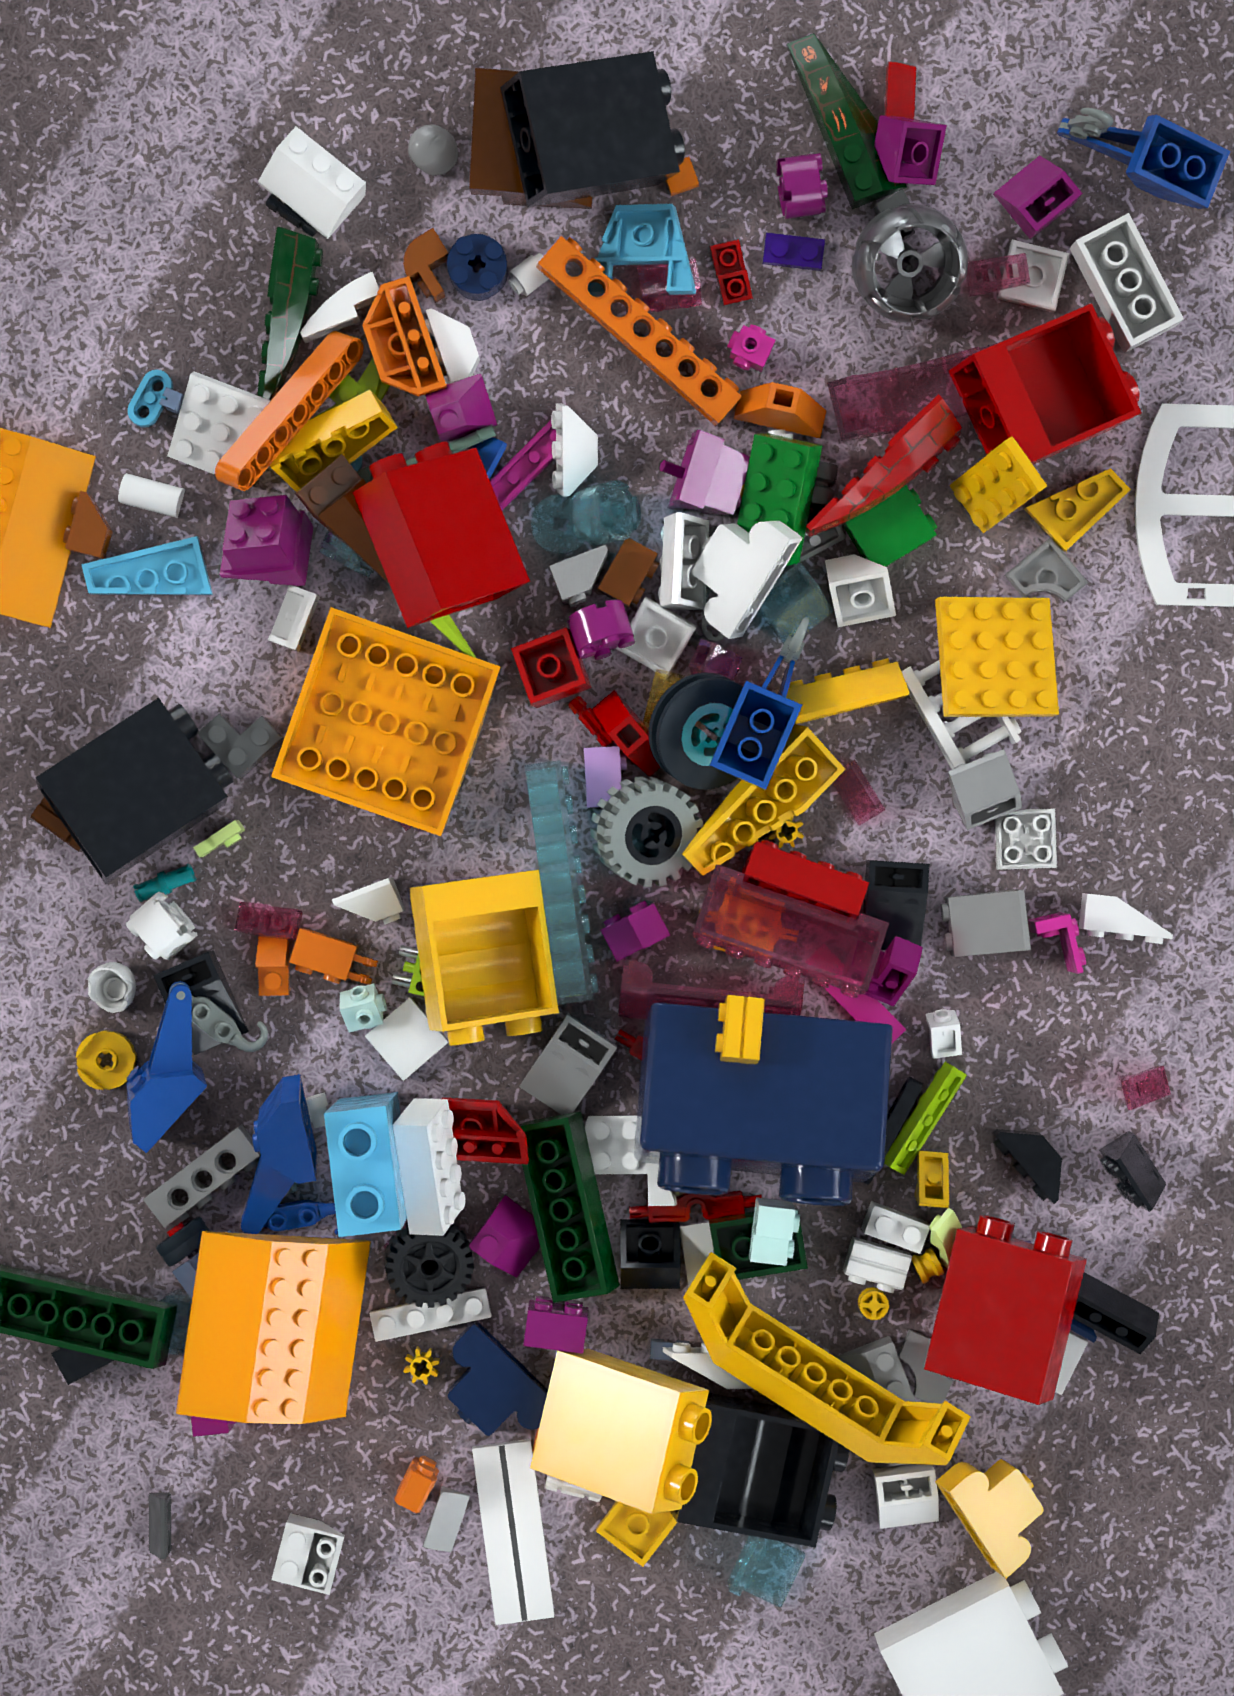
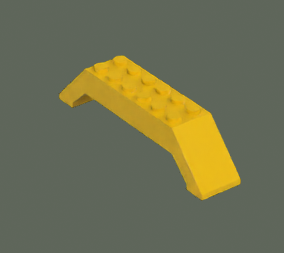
M710 1252L683 1299L714 1364L867 1462L947 1465L950 1462L971 1416L946 1400L939 1404L904 1401L751 1304L734 1273L736 1267Z

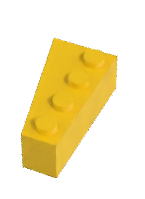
M368 390L307 421L272 462L270 467L297 492L340 455L343 454L351 464L398 427L386 406L371 390Z

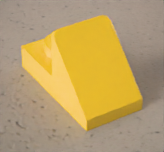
M918 1152L917 1185L914 1192L918 1206L949 1208L948 1153Z

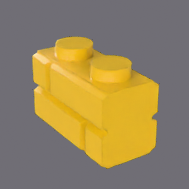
M727 995L725 1003H719L718 1021L723 1022L722 1034L717 1033L715 1052H721L720 1061L758 1064L760 1060L765 999Z

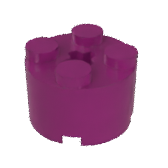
M820 153L777 159L776 175L782 176L779 177L780 186L777 187L780 207L785 219L819 215L826 212L825 198L828 197L826 180L820 179V172L823 170Z
M621 600L605 601L607 607L597 608L596 604L589 605L569 616V620H567L568 628L580 659L594 655L595 660L609 657L612 654V649L617 647L626 648L635 644L634 634Z

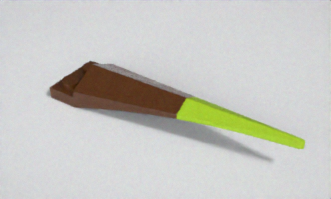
M342 454L295 492V495L316 520L388 582L352 493L365 485L366 482ZM450 615L430 621L460 651L476 658Z

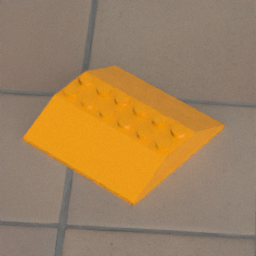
M0 428V615L51 628L71 551L65 549L66 543L63 542L66 527L72 524L74 515L71 514V507L74 498L79 497L80 491L87 492L96 456Z
M330 607L271 777L442 836L482 728L501 667Z
M202 1231L176 1413L241 1423L306 1424L346 1417L371 1241Z

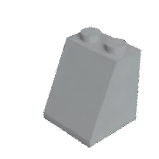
M1011 889L945 897V904H941L942 921H947L949 932L944 933L946 951H951V956L961 957L1031 950L1024 890Z

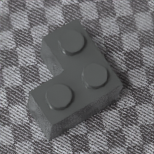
M218 714L197 733L235 777L239 779L247 775L284 741V737L263 716L259 717L240 734L224 715Z

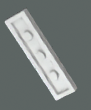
M486 1287L467 1290L462 1294L458 1292L457 1299L451 1301L448 1298L446 1299L447 1304L440 1306L439 1302H435L434 1308H428L427 1303H423L422 1307H417L415 1302H412L411 1304L406 1303L370 1311L375 1342L491 1318L492 1313Z

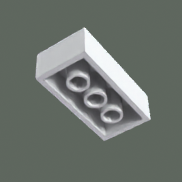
M1129 213L1077 239L1069 248L1103 315L1110 324L1123 353L1176 327L1184 320Z
M414 1098L393 1124L409 1234L443 1236L450 1225L454 1223L460 1211L465 1207V1194L461 1192L460 1186L462 1172L460 1165H457L456 1159L458 1144L456 1138H453L452 1131L454 1116L453 1112L449 1111L448 1099Z

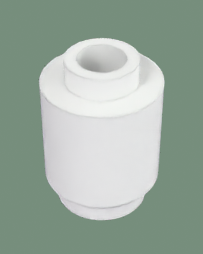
M541 253L535 256L530 255L509 271L510 279L508 283L517 295L522 293L528 296L549 280L536 268L538 262L543 258Z

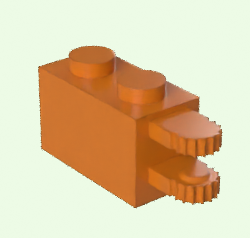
M300 928L289 963L295 964V970L312 975L313 970L323 973V979L340 984L341 979L345 981L351 979L370 985L372 982L371 977L366 974L352 972L351 970L354 961L368 967H377L378 960L357 954L359 945L310 929Z

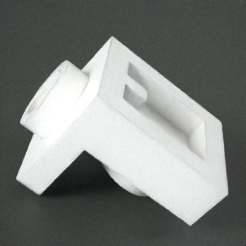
M940 1009L933 1013H927L926 1021L929 1027L932 1058L962 1055L960 1023L955 1010Z

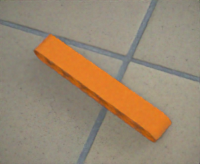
M331 331L219 460L215 468L216 479L241 491L249 490L359 362L364 351L361 339L338 331Z

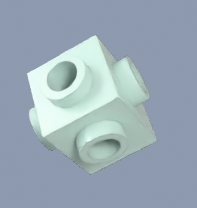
M374 983L366 986H356L353 989L340 992V1012L349 1033L362 1029H371L383 1024V1012L387 1011V1004L384 995L378 994Z

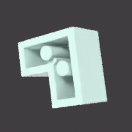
M756 1197L749 1250L750 1262L786 1266L787 1258H793L794 1240H792L793 1232L798 1233L800 1214H798V1210H795L792 1202Z

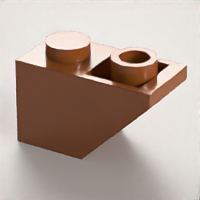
M80 491L79 497L74 498L71 507V514L74 515L71 526L68 525L64 532L63 542L66 543L65 549L97 559H106L113 532L93 497L87 492Z

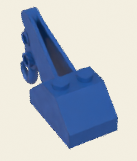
M301 1074L282 1077L259 1108L258 1120L254 1121L255 1134L252 1135L255 1152H260L261 1155L241 1218V1230L247 1234H258L263 1227H268L273 1231H284L312 1226L326 1216L336 1214L335 1203L326 1204L312 1200H301L280 1204L294 1182L301 1184L316 1181L318 1155ZM338 1228L334 1231L336 1235H338Z

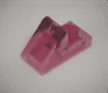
M1155 1066L1137 1074L1118 1076L1124 1103L1128 1110L1136 1109L1171 1094L1164 1066Z

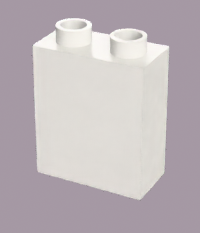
M994 1572L874 1633L880 1652L902 1696H1060L1064 1694L1054 1674L1067 1668L1068 1665L1052 1633L1037 1640L1027 1620L1041 1614V1611L1025 1580L1010 1587L1005 1577L998 1572Z

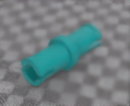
M188 863L167 873L164 871L159 872L157 877L135 884L133 888L135 889L134 892L137 899L141 903L151 898L157 892L164 893L165 895L170 894L172 889L195 882L196 877L194 876L195 873L192 866Z

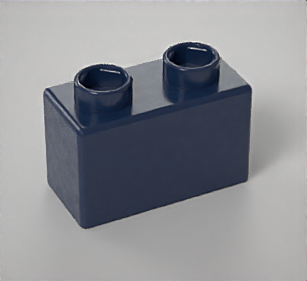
M653 1003L644 1026L634 1157L639 1162L659 1164L657 1179L659 1188L688 1194L722 1195L730 1191L731 1171L780 1175L779 1197L782 1200L808 1205L845 1206L849 1205L852 1201L853 1182H864L884 1167L893 1031L891 1025L764 1012L760 1060L758 1064L720 1061L721 1052H715L717 1033L722 1034L723 1022L718 1021L719 1008Z

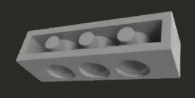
M241 1124L150 1193L143 1201L164 1228L170 1223L176 1226L189 1217L186 1211L196 1205L200 1209L212 1200L213 1197L210 1193L216 1188L220 1187L223 1191L236 1181L234 1175L241 1169L247 1173L258 1165L259 1159L257 1157L261 1154L260 1152H255L252 1137ZM223 1153H231L235 1156V1167L230 1168L223 1164ZM200 1171H207L211 1174V1185H203L199 1181L198 1174ZM176 1189H183L188 1193L189 1199L187 1203H180L176 1200Z

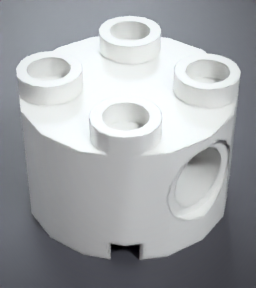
M157 892L130 916L126 926L136 937L140 936L146 943L144 949L153 959L156 960L162 957L163 959L170 960L197 936V932L193 931L191 933L195 929L192 921L174 901L170 904L165 902L164 900L168 896L161 892Z

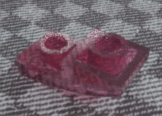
M240 902L234 931L264 937L296 940L303 912L298 909L271 907L267 904Z

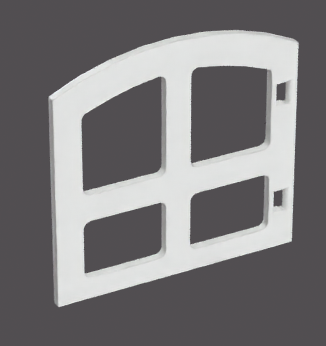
M1162 403L1149 429L1136 479L1134 503L1135 532L1145 580L1156 605L1234 607V584L1177 583L1174 580L1164 547L1160 522L1163 515L1234 517V496L1165 494L1161 490L1165 466L1178 429L1180 427L1234 429V405ZM1188 588L1204 589L1205 599L1187 598Z

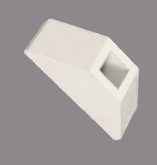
M432 308L427 309L428 319L425 320L430 337H435L438 347L434 348L439 365L444 364L447 372V375L443 376L445 383L449 384L473 376L480 358L470 328Z
M556 403V411H552L551 415L552 428L556 429V441L552 442L553 459H556V471H553L552 484L553 488L557 489V493L565 497L570 496L598 466V435L569 406Z

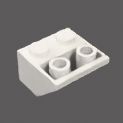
M907 1464L872 1469L880 1529L939 1521V1497L933 1465Z
M290 1513L285 1525L272 1580L330 1595L345 1535L322 1521Z

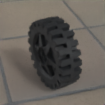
M408 1222L405 1229L402 1227L401 1230H396V1236H391L389 1245H387L385 1250L386 1276L391 1289L395 1290V1294L399 1298L403 1296L404 1301L408 1304L415 1301L417 1307H422L423 1303H427L428 1308H434L435 1302H439L440 1306L447 1304L446 1299L449 1298L451 1301L457 1299V1293L462 1294L466 1290V1284H470L471 1274H473L474 1270L473 1253L469 1248L470 1242L467 1240L463 1230L460 1231L459 1227L453 1223L443 1236L409 1234ZM426 1260H435V1263L431 1265L423 1264Z

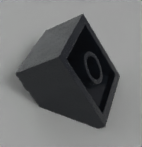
M620 1219V1289H680V1222L650 1223L649 1219Z

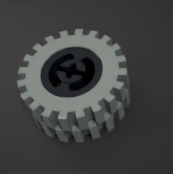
M643 776L634 777V783L625 779L620 782L622 789L618 790L612 786L607 791L611 796L608 801L602 798L599 800L597 805L603 808L601 814L593 813L591 821L598 824L597 828H590L591 837L597 840V843L592 844L595 852L601 855L600 861L610 868L609 870L634 885L639 883L643 887H652L653 882L660 887L667 885L666 877L673 881L681 878L678 872L679 869L683 868L689 871L692 867L682 853L698 833L697 828L704 827L702 818L695 815V813L699 812L696 804L689 801L691 798L686 793L657 778L650 777L648 780ZM652 813L661 814L666 823V830L662 829V825L649 818L648 815ZM649 828H652V829L650 830L651 836H650L649 838H647L648 835H649V833H648L647 830H648ZM632 834L638 838L637 842L651 850L649 852H638L633 845Z

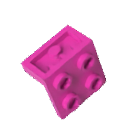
M1058 912L1028 919L1029 932L1037 934V937L1047 938L1059 935L1067 971L1076 974L1083 973L1082 966L1086 965V958L1082 947L1078 948L1075 936H1079V928L1075 918L1071 919L1070 914Z

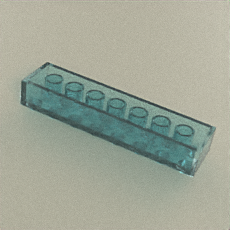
M561 760L525 765L557 1003L559 1005L594 1000L593 993L599 991L596 973H590L589 963L594 962L592 943L586 944L584 934L590 933L588 914L582 915L580 905L581 903H586L584 885H578L576 874L582 873L580 855L574 856L572 844L578 843L576 825L570 826L568 815L574 814L572 796H565L564 785H570L568 767H561Z

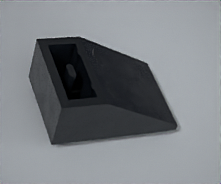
M866 860L865 881L870 883L864 897L861 943L877 950H886L894 937L897 936L921 946L928 896L930 864Z
M214 950L153 975L165 1004L171 985L182 981L189 986L192 996H202L210 999L233 1018L241 1035L249 1032ZM192 1022L193 1055L223 1043L214 1040Z
M1128 1131L1099 1150L1103 1156L1100 1162L1109 1175L1112 1174L1114 1178L1118 1179L1119 1183L1116 1184V1187L1125 1200L1128 1199L1131 1204L1134 1203L1137 1208L1141 1206L1150 1212L1162 1194L1166 1182L1135 1134Z

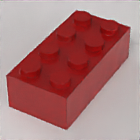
M762 840L761 842H755L745 861L737 884L738 888L847 928L858 917L870 883L864 881L861 875L847 871L845 874L834 870L835 866L824 861L812 862L806 859V855L797 851H790L789 853L778 849L779 846L770 841Z

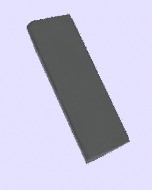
M170 1492L149 1493V1551L160 1559H166L172 1550Z

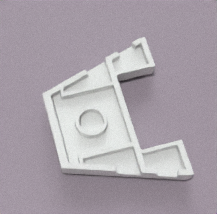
M637 1115L588 1116L585 1132L595 1174H647L648 1206H676L677 1199L672 1191L661 1189L657 1185L659 1164L639 1162L634 1157Z

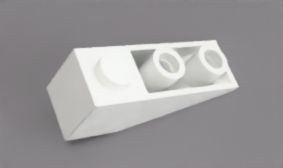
M1082 893L1079 929H1086L1087 936L1104 937V932L1116 933L1115 939L1133 941L1134 935L1145 936V942L1163 944V938L1173 939V934L1118 897Z
M682 1342L673 1343V1347H663L665 1354L726 1389H753L714 1364L704 1343H701V1347H691V1344Z

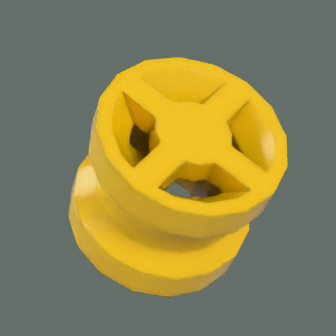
M932 1247L926 1249L925 1253L920 1256H912L911 1262L923 1284L929 1282L930 1277L934 1275L941 1276L944 1274Z
M869 1287L859 1294L858 1307L867 1319L880 1320L887 1314L889 1301L883 1291L875 1287Z

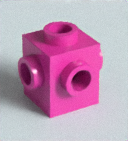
M751 324L750 327L743 325L740 333L734 330L727 345L728 348L732 349L729 358L733 359V364L739 368L749 370L751 367L762 372L776 340L765 335L766 331L756 325ZM747 345H750V346H752L754 349H748V348H746V346H747Z

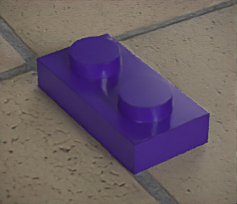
M766 232L762 264L821 271L825 239Z

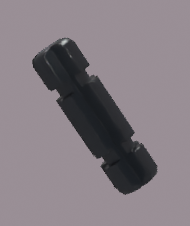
M273 193L268 197L266 206L275 213L278 211L281 217L297 228L302 227L303 232L313 237L318 232Z

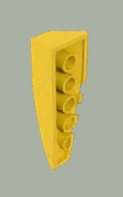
M794 724L767 789H762L741 780L703 825L704 827L698 831L682 855L702 876L706 875L734 857L738 851L746 846L750 847L756 841H759L760 837L770 831H775L790 818L805 812L838 778L845 768L808 727Z

